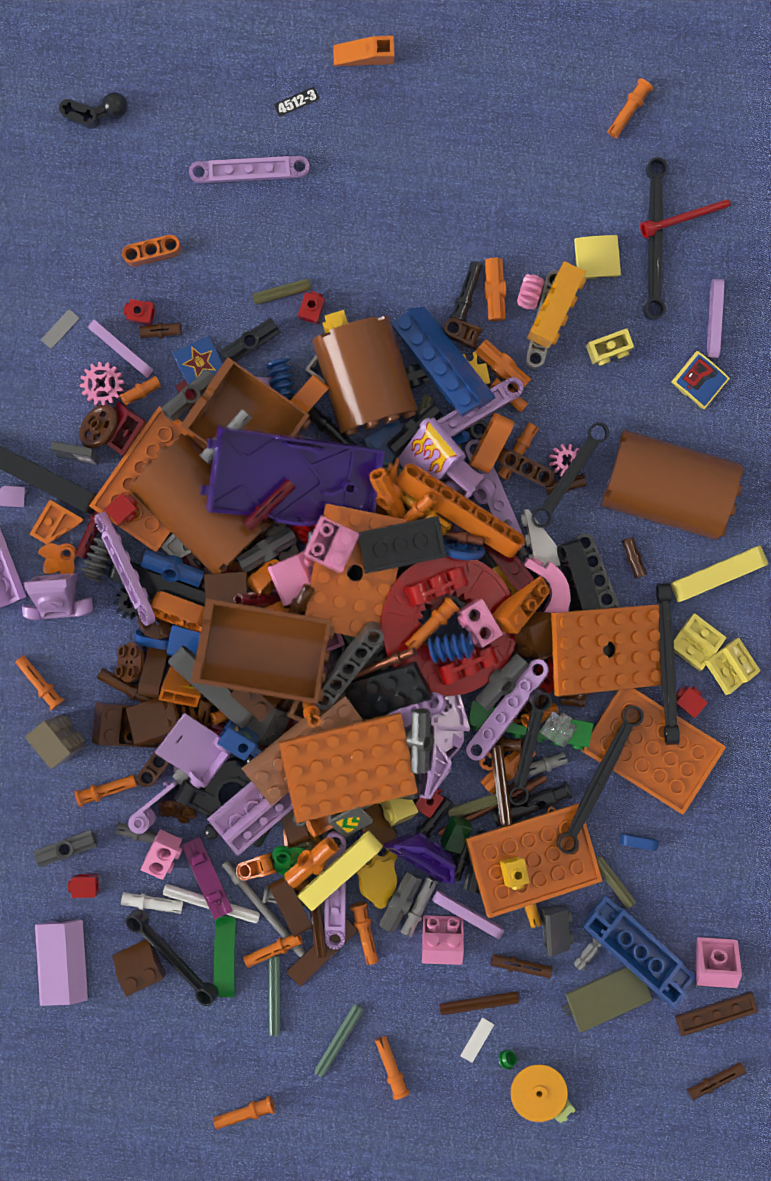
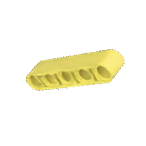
M760 545L670 584L677 602H681L762 568L769 563Z
M367 831L304 887L297 897L313 911L382 849L383 845L370 831Z

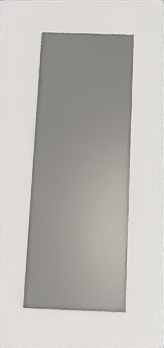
M69 309L41 340L52 349L78 321L79 317Z

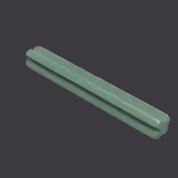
M279 955L269 958L270 1036L280 1035Z
M354 1004L315 1068V1074L324 1077L361 1016L363 1012L361 1006Z

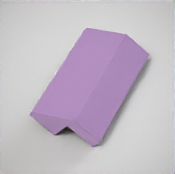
M0 529V608L26 598Z
M251 781L207 820L238 856L293 809L290 793L288 792L271 806Z
M76 919L61 923L49 921L35 924L40 1005H70L87 1001L83 920Z

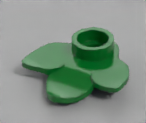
M288 846L276 847L273 850L274 868L279 874L284 876L298 862L300 854L306 849L301 847L289 848Z

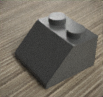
M278 703L262 722L253 717L246 726L258 734V744L270 746L282 736L291 719L287 717L289 710L282 709Z
M566 905L542 907L544 948L548 957L569 951L570 944H573V932L569 931V924L572 923L571 911H568Z

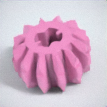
M527 274L518 295L517 303L519 306L528 310L537 308L544 286L543 278L534 274Z
M561 444L560 450L556 447L553 449L556 455H549L550 459L555 460L549 463V466L556 465L557 468L552 472L555 474L560 470L559 477H562L568 468V464H562V456L564 458L568 456L570 464L575 458L576 453L579 452V448L571 451L572 444L568 445L567 450L565 445Z

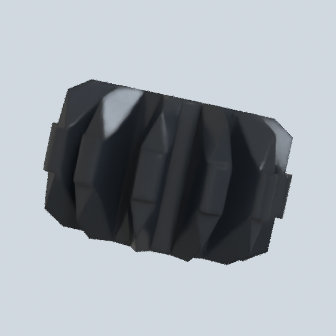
M121 588L120 590L123 595H115L116 598L120 599V601L114 602V605H120L116 612L124 611L122 617L126 618L129 614L130 619L133 620L135 614L138 616V609H135L134 605H132V608H130L131 605H127L130 597L127 590Z

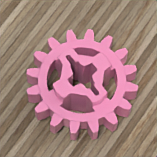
M98 362V367L91 364L90 371L84 370L87 375L80 377L84 380L80 387L85 388L82 394L84 396L89 395L87 400L89 402L94 400V404L97 406L100 402L102 405H105L107 401L114 404L113 398L120 399L118 392H124L120 385L125 384V381L119 380L123 376L122 373H116L118 368L115 366L111 368V364L108 362L105 364V367L102 362ZM100 371H107V372H104V374H102V375H96V374H95V373L100 372ZM115 379V388L113 389L112 381ZM90 380H92V384H93V387L91 388V390H90ZM100 381H103L106 384L104 388L100 387ZM104 393H108V394H109V395L106 396V397H98V396H100L101 394H104Z

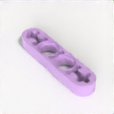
M712 279L710 288L707 357L718 358L720 355L724 279Z
M93 320L88 325L92 332L145 377L148 378L154 371L97 321Z
M439 890L436 891L432 898L438 905L495 938L500 939L505 931L497 923Z

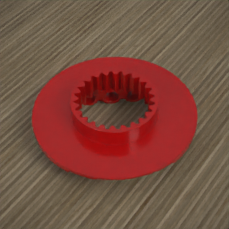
M447 556L415 563L394 582L383 605L380 625L383 633V646L387 656L389 657L391 653L396 651L402 652L409 649L405 643L422 626L418 619L423 618L420 611L426 610L424 604H431L432 600L444 595L459 597L460 600H465L466 605L475 599H483L493 615L497 608L512 596L508 587L498 574L478 560H458ZM481 628L479 632L482 639L486 636L485 628ZM502 632L503 635L483 648L476 647V645L473 646L474 652L471 659H467L464 654L462 660H459L456 655L454 661H451L448 657L446 662H442L441 658H439L438 663L433 662L429 645H424L423 643L417 649V655L405 659L403 663L392 665L397 667L416 661L432 693L436 692L444 696L461 695L472 692L490 682L489 677L491 673L496 669H502L509 661L516 644L514 633Z

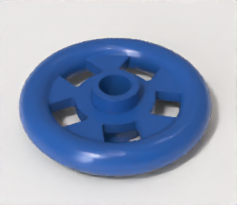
M443 538L446 556L458 560H477L485 555V548L482 545L460 544L456 540Z

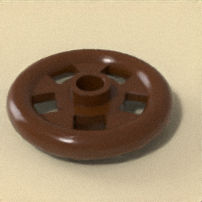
M107 404L99 405L93 408L84 418L80 426L79 438L85 447L98 448L112 437L118 423L117 412L112 406ZM104 412H106L105 417H104V418L101 417L102 414H103Z

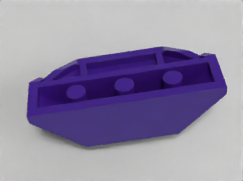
M416 833V835L406 834L384 843L383 848L443 883L454 884L456 866L449 853L442 849V845L436 842H429L427 836L421 833Z

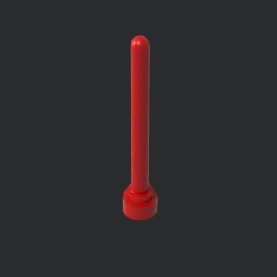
M726 199L658 222L650 220L642 222L640 224L641 234L644 238L652 237L660 229L727 208L731 205V202Z

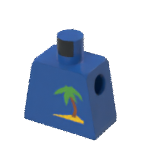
M231 720L221 731L217 745L242 760H246L249 755L256 757L265 750L257 744L258 734L247 726L243 729L238 727Z

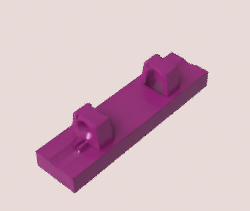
M201 837L181 845L214 920L232 912L231 904Z

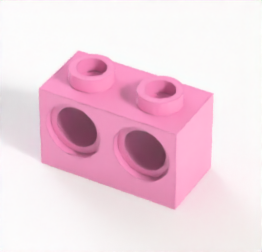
M475 599L456 612L459 616L457 617L459 624L466 628L468 633L471 632L473 646L476 645V647L483 648L503 635L483 599ZM471 610L476 612V618L473 621L469 618ZM481 628L486 630V636L483 639L479 634Z
M160 829L145 857L141 871L163 880L166 873L170 874L175 862H172L173 859L178 860L183 848L179 846L182 839Z

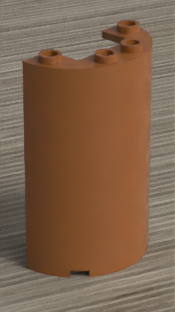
M623 429L617 448L619 449L609 484L604 492L601 507L714 540H718L720 536L724 537L728 519L730 516H734L737 505L734 504L736 496L739 497L742 491V485L739 483L744 467L741 466V463Z
M181 433L169 447L165 445L157 452L158 457L153 462L149 460L142 467L144 471L130 483V492L212 574L223 573L231 565V562L275 521L272 518L263 519L251 532L242 523L250 515L209 513L206 509L208 495H200L201 485H210L213 460L208 464L200 456L204 449L190 435H183Z
M206 598L191 682L318 704V701H322L324 689L321 688V683L325 682L326 677L323 664L324 662L328 663L330 650H326L329 639H333L335 627L331 626V620Z

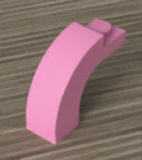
M535 557L532 560L526 558L523 565L541 575L547 581L551 590L548 601L541 612H567L570 605V589L561 570L549 561L545 567H542L543 562Z

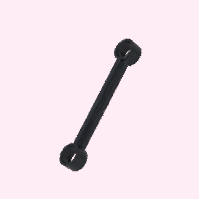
M596 422L589 427L587 440L542 507L533 511L531 521L534 526L544 528L550 525L553 519L552 512L597 445L608 438L609 428L606 424ZM596 425L601 426L605 430V436L601 440H596L591 435V429ZM540 510L546 511L549 516L548 523L544 525L537 524L534 520L535 513Z
M536 688L529 695V703L532 705V710L514 782L508 785L509 800L514 805L524 804L529 797L528 790L525 787L543 713L552 704L551 696L543 688ZM546 695V700L543 704H534L536 697ZM523 789L520 797H511L513 791Z
M140 909L133 910L125 920L127 927L134 933H141L196 991L195 997L200 1004L204 1006L212 1005L219 996L218 989L212 983L203 982L151 928L149 918L144 911Z

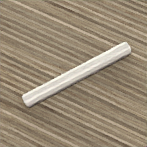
M165 885L163 895L209 909L204 895L173 885ZM231 904L233 911L226 914L252 923H258L260 917L259 912Z

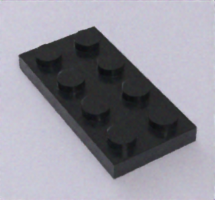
M438 516L358 532L359 536L357 539L365 574L447 557Z
M416 661L356 678L345 689L351 703L362 719L432 700L433 693Z

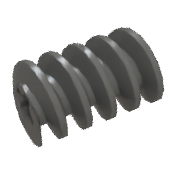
M94 538L93 540L97 545L90 546L94 553H87L91 560H84L88 567L81 568L80 570L85 573L84 577L103 583L99 576H106V572L102 568L109 569L110 566L105 561H112V558L103 539Z

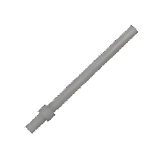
M225 861L221 866L231 876L230 880L243 890L283 938L290 936L291 934L270 909L262 903V900L246 881L241 880L237 876L235 868L229 861ZM300 945L292 948L299 957L305 953Z

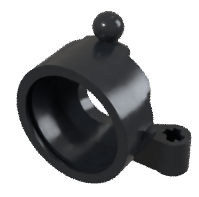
M249 755L246 760L241 758L227 759L206 788L200 787L198 789L190 781L183 780L174 799L187 807L200 811L206 818H209L223 806L219 799V792L224 784L237 782L245 787L251 782L241 768L255 757ZM211 824L206 825L204 828V835L208 839H216L219 836V833ZM271 829L267 830L252 845L261 848Z

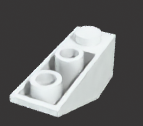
M528 509L524 510V515H521L523 527L527 528L528 533L525 535L526 546H530L531 554L528 555V558L532 560L535 557L542 561V567H545L548 561L555 566H559L557 545L543 528L533 525L531 512Z

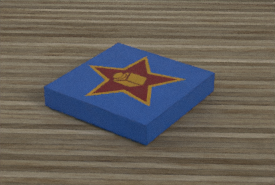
M209 336L172 353L188 385L207 369L215 376L223 365Z

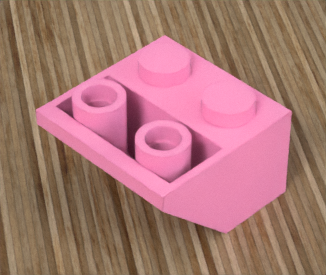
M321 516L303 555L340 573L347 563L359 533Z
M423 915L422 963L462 965L464 954L463 919L459 916Z

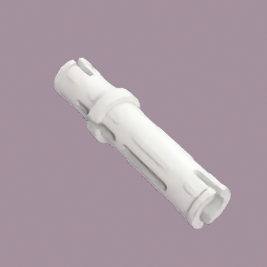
M123 892L121 905L138 907L140 910L145 908L181 914L183 901L150 897L144 893L139 895Z

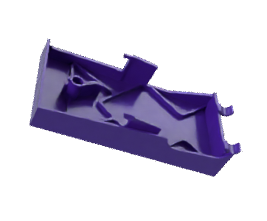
M218 426L216 439H208L207 449L215 450L210 485H201L200 495H208L206 509L209 513L251 515L256 510L255 507L257 505L260 506L286 479H289L296 489L268 515L269 518H273L278 523L299 526L317 525L320 517L324 514L325 504L375 513L377 503L375 499L378 495L370 482L369 474L373 470L383 467L385 451L380 448Z

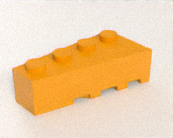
M566 261L562 263L527 339L548 349L552 344L555 345L560 336L558 333L560 326L564 327L569 318V315H567L569 307L573 309L578 299L575 294L578 289L582 290L587 280L584 278L586 271Z

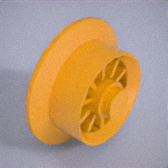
M541 1064L531 1065L521 1070L514 1078L510 1091L511 1101L516 1111L525 1119L534 1122H544L556 1117L563 1110L568 1096L567 1086L561 1074L554 1068Z

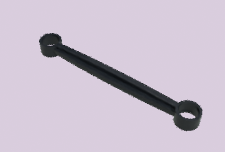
M661 157L651 159L646 166V175L651 179L649 220L655 222L663 220L662 178L668 170L667 162ZM652 163L662 165L663 173L661 175H655L651 172L650 165ZM663 229L658 230L654 236L648 238L649 301L645 304L643 312L647 319L653 321L661 318L666 311L665 303L660 299ZM654 302L660 305V315L652 316L648 312L650 303Z
M657 583L656 599L657 603H659L661 683L665 715L664 741L666 745H679L680 732L677 724L675 654L670 608L672 590L670 583Z
M629 705L622 710L621 719L623 722L602 758L567 832H563L557 837L556 844L562 852L571 854L578 849L579 841L577 836L608 781L633 726H638L643 721L644 714L639 707ZM631 708L636 709L639 713V718L634 723H630L626 719V713ZM565 836H571L574 839V845L569 850H564L561 847V840Z

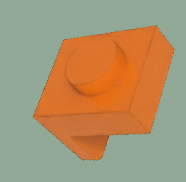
M328 816L306 821V829L313 837L333 828L329 824Z

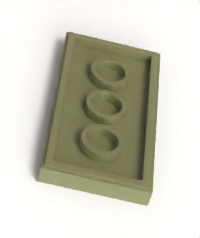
M626 966L565 993L577 1028L581 1033L652 1001L647 985Z

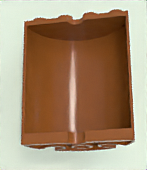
M376 316L347 323L331 329L330 333L320 334L312 339L324 382L329 387L327 392L340 434L346 433V436L358 433L357 429L363 427L366 430L376 428L379 422L382 421L385 424L396 422L400 416H404L405 419L416 416L418 408L389 316H382L378 319Z
M228 357L180 426L207 444L208 439L216 438L218 426L226 427L238 415L241 409L252 418L242 428L245 430L299 437L302 431H306L311 421L309 420L310 415Z

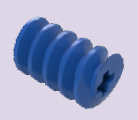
M290 358L271 360L266 365V369L272 370L267 373L268 377L273 378L269 381V385L274 386L272 389L290 401L293 398L291 395L296 392V390L289 388L294 385V382L288 381L289 378L293 377V374L287 373L288 370L292 369V366L285 364L290 361Z
M469 632L468 638H465L464 634L461 633L458 640L455 634H452L451 641H449L447 635H444L443 642L436 636L435 643L429 637V651L433 662L438 663L439 658H441L442 662H446L448 657L451 661H454L456 655L459 660H462L464 654L467 659H471L474 652L471 632Z

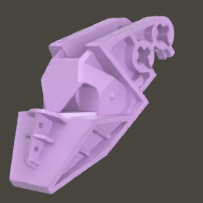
M442 695L445 698L446 708H444L442 713H438L430 718V734L434 736V745L429 753V772L419 773L418 798L431 799L436 789L453 770L450 767L452 765L450 760L460 750L464 741V731H470L461 695ZM438 698L431 701L430 705L432 708H436L439 705Z

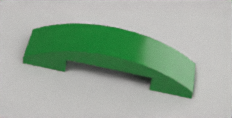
M221 916L216 919L214 986L218 989V997H235L236 917Z

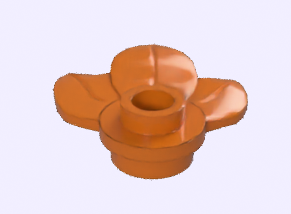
M48 543L42 546L38 553L46 558L43 565V573L53 574L59 571L61 574L73 573L75 570L76 548L70 543H63L61 545ZM69 550L70 555L65 556L63 551Z

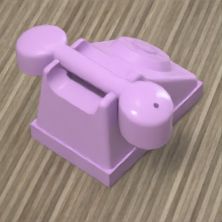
M464 460L456 467L449 469L441 479V482L467 499L474 494L476 501L481 504H486L495 495L493 483L489 480H482L485 475L478 474Z
M78 573L36 576L24 582L25 591H27L35 606L22 605V614L30 620L82 617L93 611L92 597L76 601Z

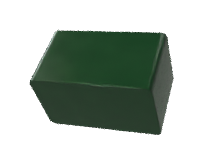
M451 816L440 839L443 850L461 854L466 843L465 838H468L472 831V826L468 819Z

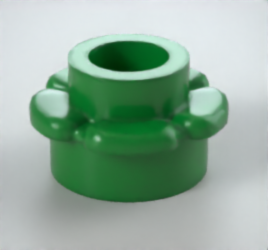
M504 1050L500 1052L499 1064L501 1067L511 1070L517 1064V1057L513 1051Z

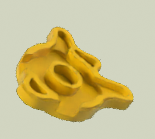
M388 850L383 856L375 855L372 857L368 864L363 865L356 872L359 877L361 894L373 902L374 906L379 909L387 905L397 885V875L394 868L397 855Z

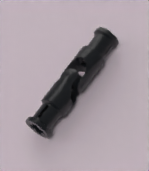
M567 781L557 787H549L529 795L528 800L522 805L510 803L512 820H518L556 805L558 801L565 798H572L573 796ZM492 810L491 812L497 827L501 826L499 810Z

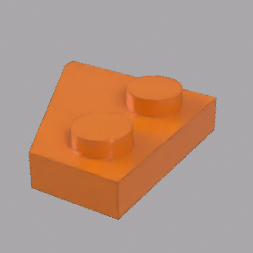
M49 500L31 530L30 535L45 544L52 543L83 523L85 519L53 500Z

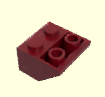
M118 401L114 407L118 415L117 427L112 437L105 444L124 456L148 420Z

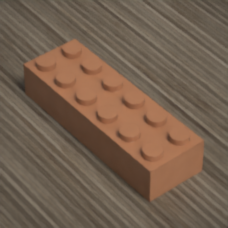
M343 694L338 697L329 709H319V717L321 718L319 726L315 723L316 727H310L304 717L241 768L271 806L289 792L279 741L364 721Z

